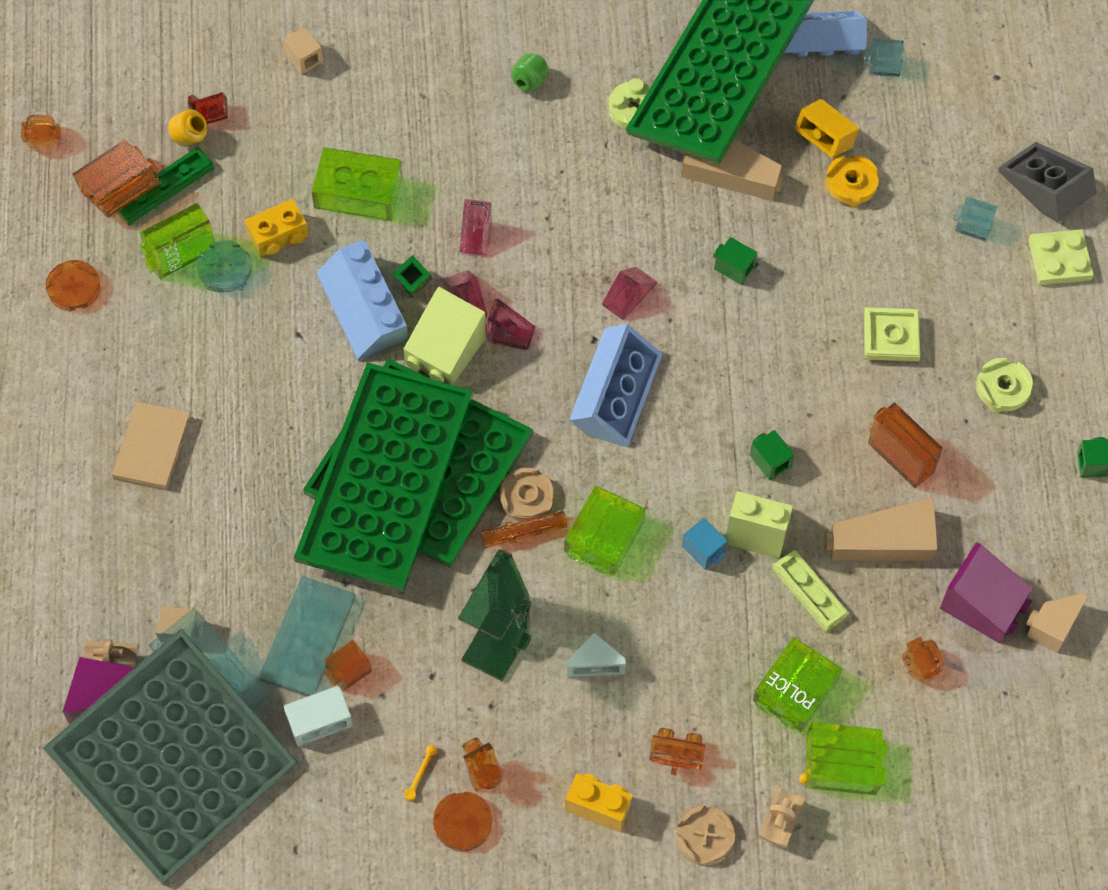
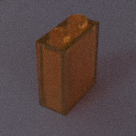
M125 139L72 174L80 192L107 218L160 184L156 175L158 168L150 158L145 159L141 150L136 145L132 147Z
M894 402L888 408H880L873 416L874 422L869 430L871 434L868 444L914 488H917L935 472L943 447Z

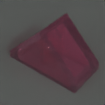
M472 199L464 200L459 252L479 255L487 254L492 227V202Z
M637 267L622 270L608 291L602 306L624 320L657 285V281Z
M467 270L444 278L448 292L484 311L485 317H487L478 278L472 272Z
M497 298L494 299L487 320V340L527 350L529 349L536 326Z

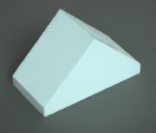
M594 633L567 661L566 673L567 677L625 675L626 662L622 655Z

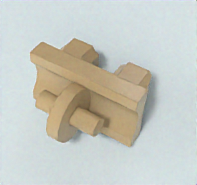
M105 640V642L85 641L84 658L136 667L139 646L138 643L113 642V640Z
M777 787L758 838L787 848L805 797L791 794Z

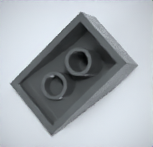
M1038 142L1033 143L998 167L999 172L1040 212L1057 220H1060L1096 194L1094 170L1092 167Z

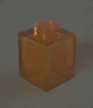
M351 640L324 659L326 665L325 676L333 686L338 684L343 692L372 672L370 660L354 640Z

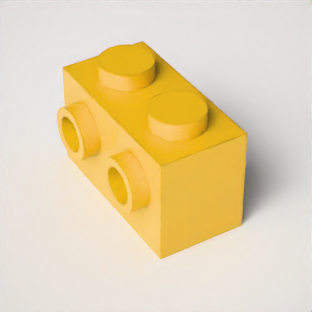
M822 99L801 109L794 130L832 159L852 149L860 129Z
M293 199L244 220L247 235L260 258L276 254L280 249L291 244H298L309 237L307 223Z
M576 773L565 799V811L621 832L631 808L632 794L628 793L629 791L620 785L612 784V786L601 783V780L592 774L585 773L583 776Z

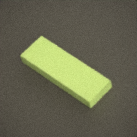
M795 549L773 564V571L825 632L849 616L846 608Z

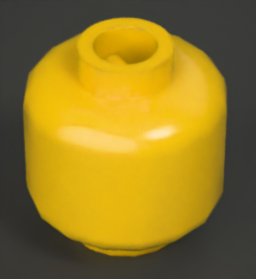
M189 109L174 115L170 119L168 132L174 143L187 147L205 138L207 123L201 113Z

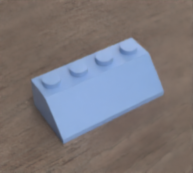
M859 10L807 12L784 53H793V56H808V52L818 51L819 55H833L834 51L844 50V54H858L859 50L867 49V18Z
M365 239L340 248L316 273L357 360L360 361L408 342L407 325Z
M628 324L605 328L569 421L589 436L620 446H629L663 353Z

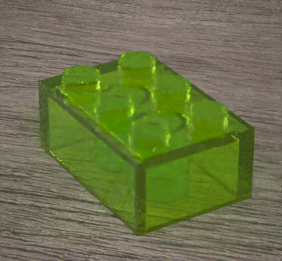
M323 147L311 191L314 209L392 221L403 178L401 160Z

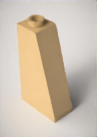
M735 139L720 164L686 154L681 177L770 201H773L776 192H781L785 178L780 176L782 165Z
M926 498L833 523L831 533L826 534L825 538L826 551H831V561L933 562L937 553L934 498Z

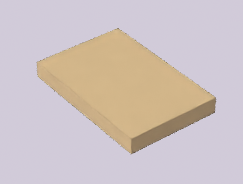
M136 401L112 473L113 479L167 490L191 418L190 412Z

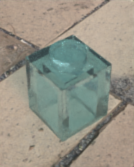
M872 38L871 48L865 51V64H869V75L900 77L903 64V40Z
M967 196L964 206L958 205L953 220L958 221L955 232L986 242L998 206Z

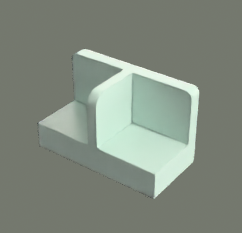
M339 686L284 706L297 747L353 726L351 715Z

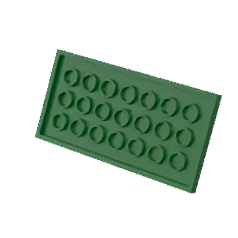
M702 0L626 127L627 134L720 164L814 0Z
M367 362L294 555V561L404 592L473 398V390Z

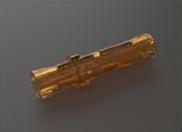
M561 510L520 522H505L503 526L482 530V542L485 548L507 542L513 544L516 543V540L567 528V519L564 511Z

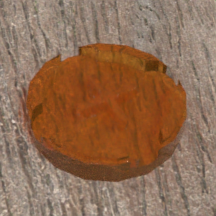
M68 260L58 264L49 272L46 279V292L51 302L59 309L66 311H76L75 309L82 307L84 309L90 306L97 299L101 291L100 278L95 268L89 263L80 260Z
M455 792L447 795L437 805L434 811L433 827L436 837L444 846L454 851L467 852L478 848L487 840L492 831L493 818L489 805L482 797L472 792L457 794Z

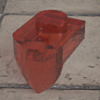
M223 92L202 99H198L195 95H190L187 99L188 109L201 113L207 124L228 118L227 97Z

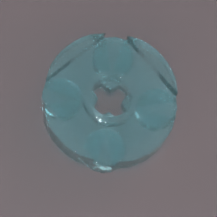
M226 240L217 241L209 245L210 248L204 254L202 251L198 257L197 270L207 290L225 293L242 290L246 287L252 273V263L249 253L242 249L240 244ZM224 262H228V266L231 267L226 271L218 269Z

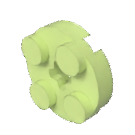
M634 78L629 82L620 84L611 92L608 103L609 115L614 123L626 129L637 110L636 107L629 108L630 103L636 102L640 105L650 89V85L643 83L638 78Z
M996 358L987 362L982 367L976 380V391L979 398L995 413L1009 412L1021 408L1028 401L1031 394L1033 380L1030 372L1023 364L1009 362L1008 358ZM999 380H1003L1004 383L1009 382L1011 385L1008 389H1002L999 387Z

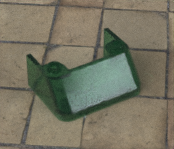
M499 549L458 617V620L478 629L461 661L500 681L504 680L520 650L525 651L532 638V635L529 634L530 607L532 602L529 601L528 590L512 554L502 549Z

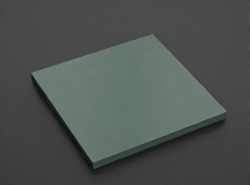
M182 628L42 748L162 885L298 763Z

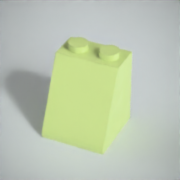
M438 287L403 349L407 366L414 371H422L429 375L432 380L453 385L486 340L485 312Z
M736 491L728 521L727 545L780 559L794 507Z

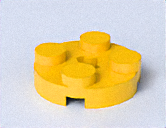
M846 155L840 156L833 160L827 169L825 188L839 202L845 203L849 207H858L860 203L870 200L877 191L879 183L877 168L873 162L861 155H854V158H846ZM846 177H857V183L848 182Z

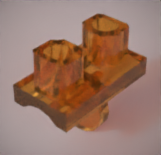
M661 727L657 736L653 735L649 761L661 762V765L672 766L671 775L674 776L677 775L678 768L702 770L706 744H702L701 734L689 733L686 734L685 740L674 739L675 732L672 729Z
M475 737L464 743L462 748L466 755L463 758L474 790L478 792L482 788L492 789L498 786L502 781V774L490 742L482 745L478 737Z

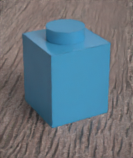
M703 518L683 534L682 547L706 569L711 564H719L725 558L728 541Z

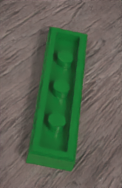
M196 147L113 202V209L129 226L215 169L214 164L199 147Z

